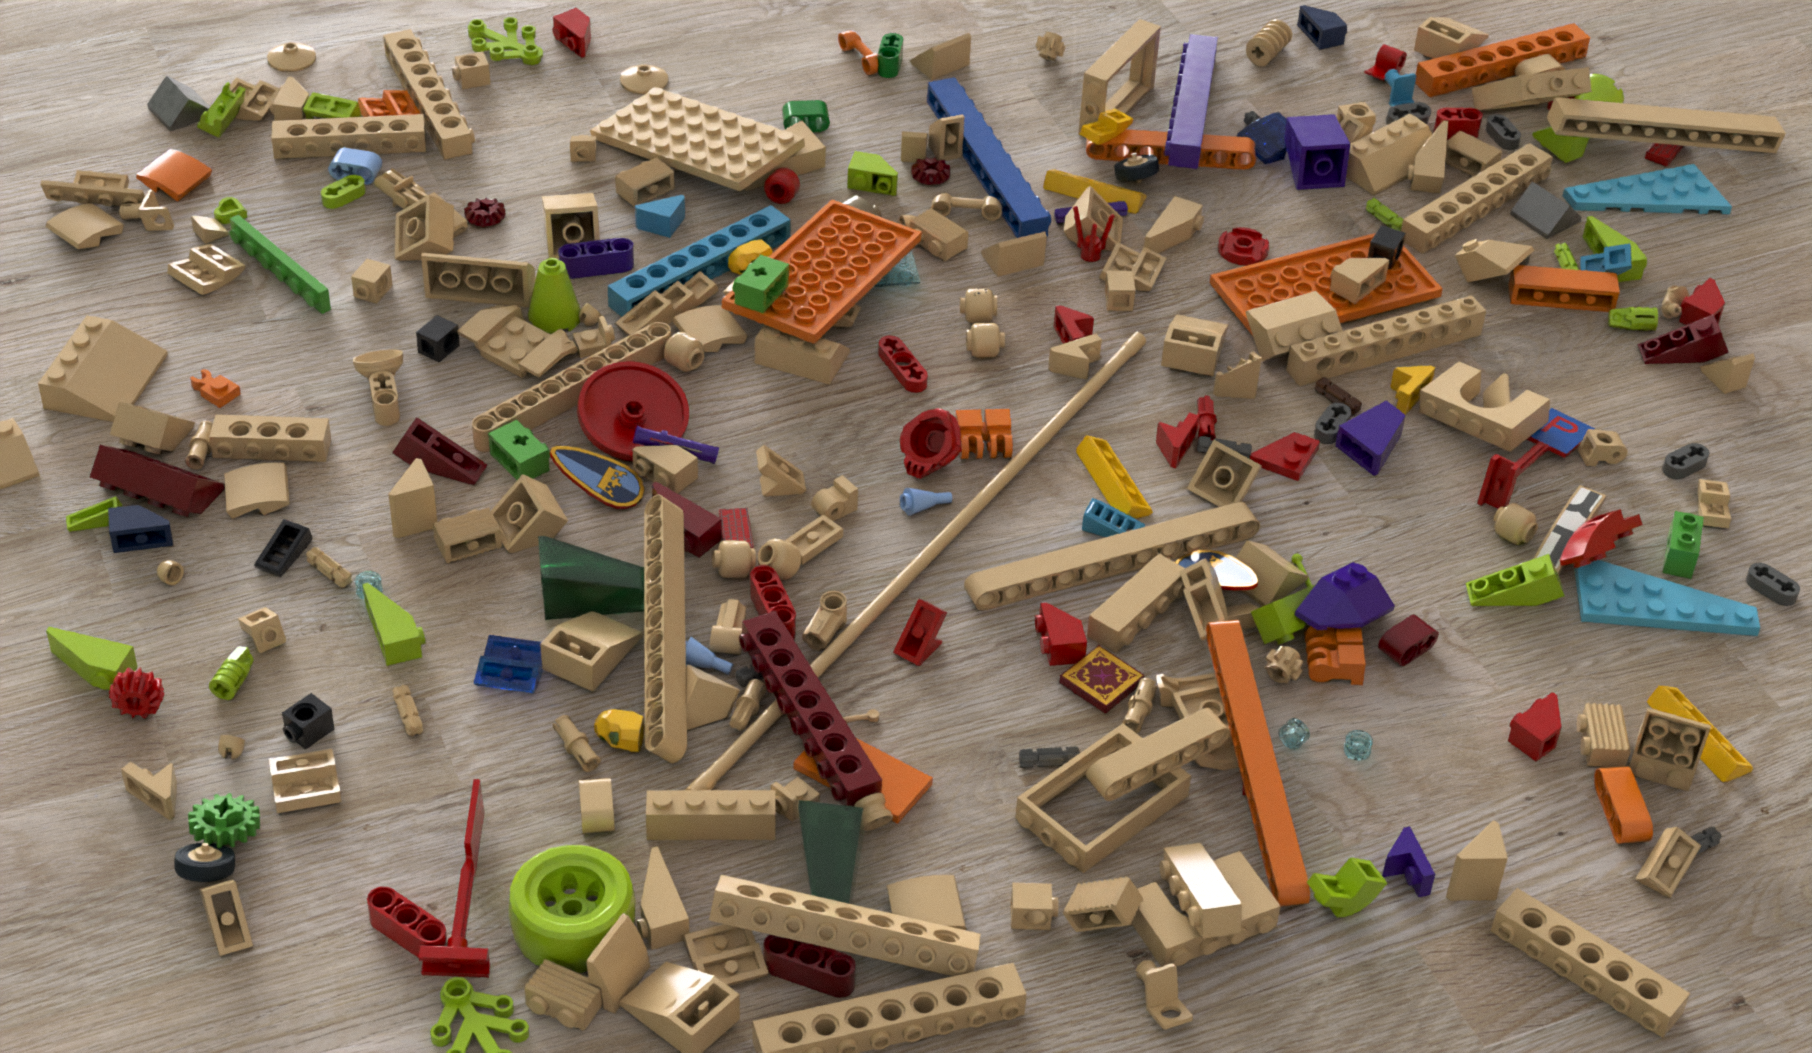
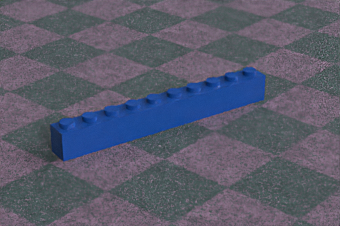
M955 77L928 82L927 103L938 119L964 115L962 156L987 194L996 198L1001 203L1002 216L1015 236L1020 238L1046 232L1048 237V229L1051 225L1049 211H1046L1042 206L1040 198L1034 194L1030 183L1025 181L1020 169L1012 162L1010 154L1006 153L1001 141L997 140L993 134L991 126L987 125L982 113L978 112L973 100L967 96L964 87L959 84Z

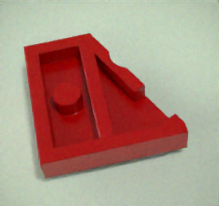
M1293 432L1252 452L1250 459L1262 465V469L1299 481L1319 450L1320 441Z

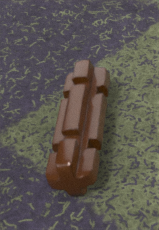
M1326 377L1316 381L1315 390L1322 395L1326 394L1325 397L1333 403L1347 405L1351 409V415H1355L1361 410V401L1355 397L1351 398V394L1336 384L1331 385L1332 381Z

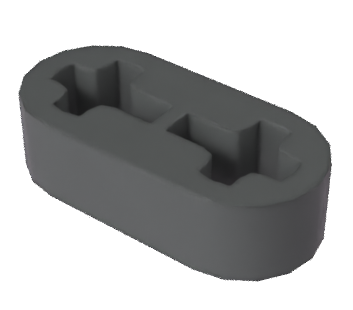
M1422 102L1395 105L1389 109L1385 121L1389 125L1411 114L1427 124L1431 115V108Z
M1500 114L1490 115L1486 123V132L1501 148L1506 150L1517 149L1521 139L1520 131L1507 117Z
M1342 403L1330 404L1316 422L1314 438L1323 444L1335 443L1339 425L1350 420L1351 409Z
M1687 444L1666 455L1662 471L1667 477L1672 479L1685 478L1706 466L1710 452L1702 444Z
M1754 563L1748 570L1746 582L1752 589L1779 605L1791 606L1795 604L1800 592V586L1793 579L1765 563Z

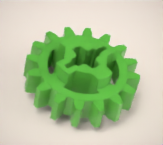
M231 793L221 797L215 794L214 800L211 801L203 798L202 805L194 804L193 811L188 812L189 833L194 835L196 842L204 839V843L209 845L216 843L217 848L228 844L234 847L235 841L238 840L246 843L247 836L255 837L256 829H260L259 806H254L253 800L244 801L243 795L232 798Z

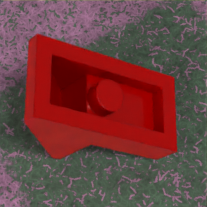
M1062 305L1055 306L1053 327L1063 344L1093 334L1094 318L1091 315Z
M1189 412L1183 422L1179 421L1177 427L1163 422L1158 423L1156 444L1170 467L1177 468L1197 437L1199 415Z
M918 599L893 653L920 666L942 644L943 641L936 638L948 612L923 599Z

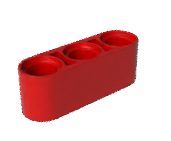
M759 565L753 568L750 573V596L758 615L776 611L792 638L795 639L796 612L774 568L767 565Z
M376 887L369 892L367 896L369 919L371 925L376 930L417 958H419L420 946L447 947L446 928L439 919L390 887Z

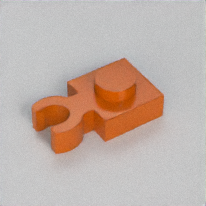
M206 369L201 370L202 379L190 377L192 388L200 391L202 398L219 408L241 395L239 385L222 375L213 378L211 372Z

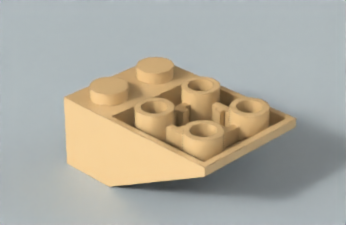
M1429 17L1418 27L1414 51L1434 59L1477 48L1489 37V34L1450 18Z
M1177 314L1167 330L1161 366L1214 376L1229 325Z
M588 612L557 625L540 644L542 669L594 692L643 637V632L597 612Z
M1647 708L1629 764L1634 776L1689 792L1711 725Z
M669 962L662 964L619 1001V1005L681 1053H702L740 1020L739 993L714 975Z

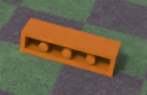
M1517 265L1511 271L1508 283L1510 304L1609 312L1611 309L1616 308L1620 293L1617 273Z

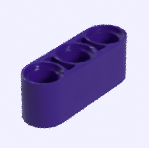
M612 238L565 244L558 249V260L565 264L570 279L624 273L632 270L634 267L633 242L628 238Z

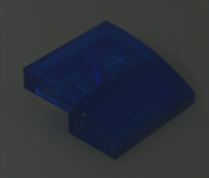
M1280 112L1272 113L1251 123L1237 133L1236 137L1252 139L1255 143L1256 156L1265 165L1284 160L1287 152L1284 140L1287 119Z
M489 635L484 656H480L474 685L535 693L543 672L540 645L542 642Z

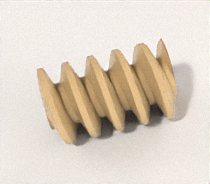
M1281 20L1269 21L1247 43L1246 54L1249 60L1257 66L1269 64L1292 40L1293 33L1291 28Z

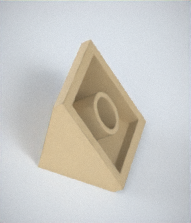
M966 33L934 46L914 57L910 62L931 80L970 65L971 35Z
M1046 232L999 242L982 250L981 254L997 277L1044 266Z
M416 458L388 494L393 537L396 538L433 529V523L437 522L434 485L422 460Z
M1247 540L1236 557L1237 560L1252 569L1258 580L1256 588L1241 591L1261 606L1284 598L1308 580V575L1265 544Z
M1495 820L1488 824L1457 854L1446 898L1449 900L1476 901L1497 899L1508 857L1499 823Z

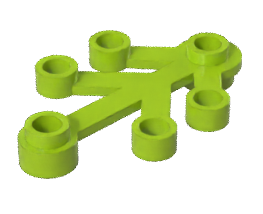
M507 17L503 20L507 37L488 29L481 19L470 21L468 36L473 39L472 50L474 52L490 51V59L493 61L521 58L522 62L526 65H536L541 62L543 50L535 45L536 28L534 26L526 25L521 28L522 38L525 39V45L517 41L516 30L518 29V20L515 17ZM484 38L491 39L495 42H486Z
M462 977L451 978L443 985L440 991V999L444 1008L437 1024L432 1026L430 1030L432 1043L438 1047L448 1045L452 1040L450 1026L458 1011L464 1019L452 1048L446 1053H466L473 1035L484 1053H512L509 1050L500 1049L488 1030L507 1033L510 1040L516 1043H521L528 1039L529 1025L525 1020L506 1019L514 1012L513 999L510 996H494L476 992L473 986ZM473 1005L491 1008L495 1016L478 1013ZM501 1005H507V1006H508L507 1008H504V1009L498 1008V1007L501 1006ZM516 1029H523L522 1032H514ZM439 1033H445V1034H446V1035H444V1036H442V1037L436 1036V1035L439 1034Z

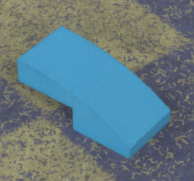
M1630 243L1604 247V253L1580 256L1581 270L1617 273V275L1632 268Z

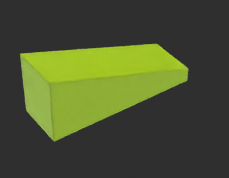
M115 496L66 516L67 529L69 532L109 526L108 508L123 507V505Z

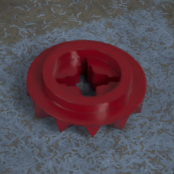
M925 157L924 160L917 159L916 163L911 166V176L922 184L937 185L946 182L950 178V165L946 164L945 160H937L936 157L933 159Z
M486 197L482 200L476 198L475 202H468L467 207L464 208V215L469 223L487 227L500 223L505 218L506 211L504 203L498 202L497 199L488 200Z

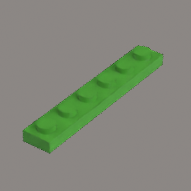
M240 215L230 218V237L235 244H239L251 257L256 258L265 269H269L274 273L279 281L286 283L295 294H299L305 299L309 306L314 307L321 314L331 310L327 287Z

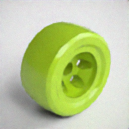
M563 845L536 854L522 865L515 874L510 886L509 921L514 939L523 955L537 966H540L544 959H547L577 973L587 972L586 960L622 914L628 915L632 922L635 923V894L628 871L611 854L595 847ZM567 889L575 890L573 894L564 893ZM590 896L598 897L596 901L587 900ZM553 901L555 904L549 907L546 906L545 902Z

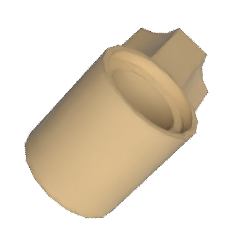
M828 591L821 596L820 607L802 635L803 641L811 649L817 651L826 649L837 630L846 625L847 599L843 593Z
M729 599L726 603L721 604L717 624L713 625L711 630L710 651L741 655L742 648L739 643V635L742 634V621L746 618V606L742 605L739 600Z

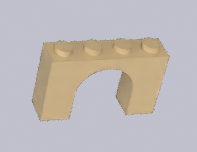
M1460 361L1420 390V413L1509 452L1549 422L1550 399L1529 390L1523 392L1509 404L1501 407L1484 408L1468 403L1480 393L1481 370Z
M1240 851L1213 860L1241 902V933L1203 939L1196 927L1191 926L1189 917L1184 916L1172 906L1156 882L1137 888L1143 897V902H1140L1141 906L1138 907L1136 916H1133L1134 921H1131V924L1161 967L1172 963L1175 966H1181L1191 959L1201 955H1210L1217 949L1230 944H1239L1246 938L1259 933H1267L1277 927L1281 906Z

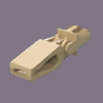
M394 168L378 176L374 181L378 189L393 199V206L399 205L403 209L428 196L424 189L413 181V176L406 178ZM432 192L431 194H429V195H432V196H434V197H436V198H438V199L443 200V199H442L439 195H437L435 192ZM455 209L453 238L465 232L468 227L467 220Z

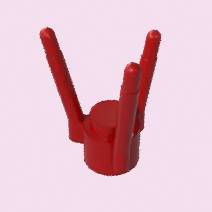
M1074 206V219L1078 237L1077 247L1081 248L1080 256L1087 262H1096L1101 258V250L1106 248V240L1115 215H1110L1101 239L1096 236L1097 224L1092 225L1091 235L1083 238L1079 210L1077 206Z

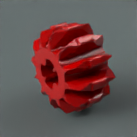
M128 667L124 673L118 672L114 677L113 684H111L109 689V698L112 702V708L119 709L120 715L128 713L131 714L132 719L136 715L146 719L149 714H156L161 702H163L165 693L162 687V679L154 678L153 671L145 673L141 667L137 671H133Z

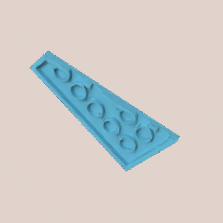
M1695 164L1564 188L1563 192L1564 199L1574 210L1605 211L1606 207H1616L1621 212H1630L1631 208H1643V212L1682 213L1684 209H1694L1698 211V214H1708L1709 210H1720L1721 214H1730L1732 209L1731 204Z
M1601 560L1574 568L1581 622L1758 636L1760 623L1757 608Z

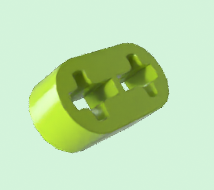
M349 175L325 186L321 190L322 205L326 208L336 209L362 197L366 193L364 178L359 175Z

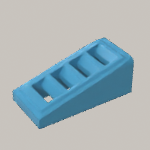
M1094 498L1091 499L1087 506L1082 522L1083 531L1103 537L1124 533L1127 529L1135 530L1145 527L1144 523Z

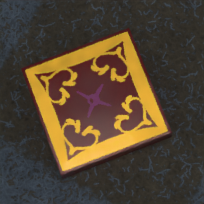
M1098 645L1062 673L1059 683L1106 714L1136 690L1139 681L1145 678V675Z

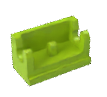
M229 82L225 83L220 95L208 111L201 115L200 121L197 124V128L218 138L222 136L239 113V108L245 98L246 89L239 86L236 92L233 93L229 89Z
M312 92L303 108V113H305L307 119H314L313 116L324 119L362 117L358 101Z

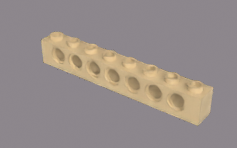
M411 29L384 34L385 56L404 90L408 91L420 113L424 114L425 127L442 158L446 160L473 154L472 143H475L473 130L471 128L468 129L465 116L460 115L457 102L452 101L450 90L448 88L445 89L442 76L437 75L435 64L430 63L427 51L422 49L420 38H416Z
M1528 143L1404 218L1401 232L1406 233L1404 243L1422 254L1431 248H1435L1439 243L1453 237L1455 233L1469 227L1473 222L1485 217L1489 212L1500 208L1502 204L1516 198L1520 193L1527 190L1532 182L1538 183L1541 180H1545L1551 173L1552 168L1550 166L1553 156Z
M1468 296L1291 345L1286 371L1300 387L1314 383L1322 377L1332 378L1481 335L1486 310L1473 296Z
M721 875L719 878L709 921L949 976L974 972L981 934L725 875Z
M1014 963L756 1020L753 1021V1045L756 1053H860L873 1049L881 1050L890 1045L915 1042L921 1038L939 1034L946 1035L956 1030L981 1027L987 1023L1004 1019L1012 1020L1025 1014L1027 994Z

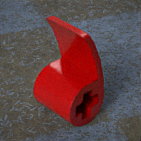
M1383 44L1377 53L1375 65L1368 70H1364V73L1385 81V74L1389 70L1401 71L1405 64L1407 53Z

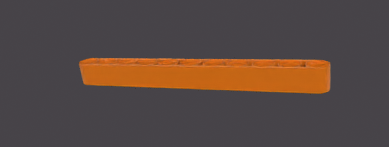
M1239 620L1208 622L1206 625L1207 643L1271 894L1280 906L1309 904L1310 886L1307 884L1308 878L1240 622Z

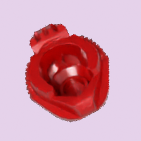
M941 408L927 410L903 426L900 435V449L906 456L904 458V465L907 474L922 479L948 465L962 452L959 423L949 411Z

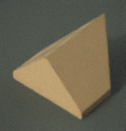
M1252 351L1249 353V359L1241 358L1235 368L1227 366L1229 372L1224 374L1220 371L1217 372L1213 394L1217 397L1255 399L1262 357Z
M687 665V730L729 718L740 689L692 665Z

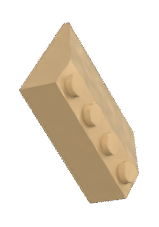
M86 315L38 382L43 409L113 422L118 403L122 402L131 405L136 403L167 357V350L113 320Z

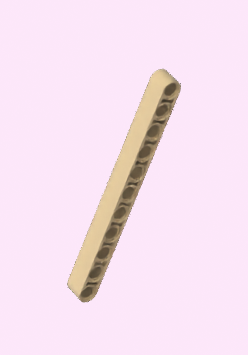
M657 494L648 501L644 510L645 748L665 761L674 764L684 756L687 749L684 513L681 508L662 495Z
M1236 502L978 571L967 577L964 582V588L978 610H989L1140 569L1146 566L1158 554L1173 560L1191 552L1210 550L1243 541L1257 534L1260 529V523L1244 502Z

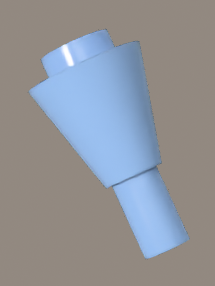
M907 487L904 489L903 494L900 495V507L908 516H911L937 504L952 503L953 497L951 492L934 493Z
M693 637L685 641L686 666L713 668L725 674H730L733 663L716 657V654Z

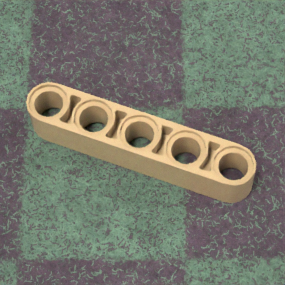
M1210 708L1201 709L1096 761L1089 767L1086 778L1106 801L1115 800L1219 748L1228 740L1230 729Z

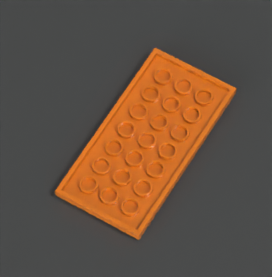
M832 199L769 256V258L789 264L788 287L764 313L734 304L735 292H733V289L722 299V308L815 344L921 241L922 232Z
M1376 233L1210 275L1209 282L1252 336L1253 334L1245 311L1317 291L1336 310L1340 323L1439 298L1443 290L1403 245L1402 254L1392 269L1387 270L1385 282L1356 304L1330 291V274L1333 268L1348 258H1367L1370 241Z

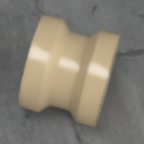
M882 793L866 796L854 805L856 813L862 816L861 825L865 831L880 828L893 819L891 811L886 809L884 805L886 799Z

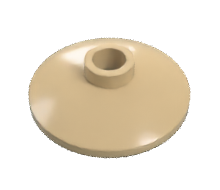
M288 42L271 49L267 55L268 64L276 70L295 72L310 67L316 60V52L307 44Z
M635 65L623 71L620 76V82L623 88L632 93L646 94L653 88L664 89L668 84V74L660 67L654 65Z

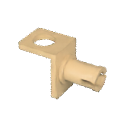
M153 190L147 192L142 203H122V206H120V216L123 220L142 219L146 231L173 230L174 228L168 208L159 207ZM158 214L164 217L165 223L158 224L155 222Z
M1150 960L1141 962L1136 968V976L1145 984L1146 1010L1165 1030L1191 1022L1193 1020L1192 1013L1178 999L1177 967L1172 963L1157 968ZM1175 1010L1180 1013L1176 1018L1162 1016L1163 1012Z

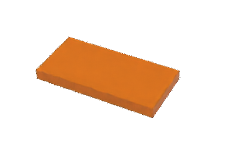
M857 739L882 778L881 793L884 794L886 799L884 805L893 815L891 821L898 824L932 786L933 777ZM804 750L794 761L793 769L830 788L827 780H823L820 777L813 757L809 758Z

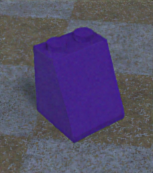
M1335 114L1287 117L1284 140L1296 189L1345 187L1350 142Z

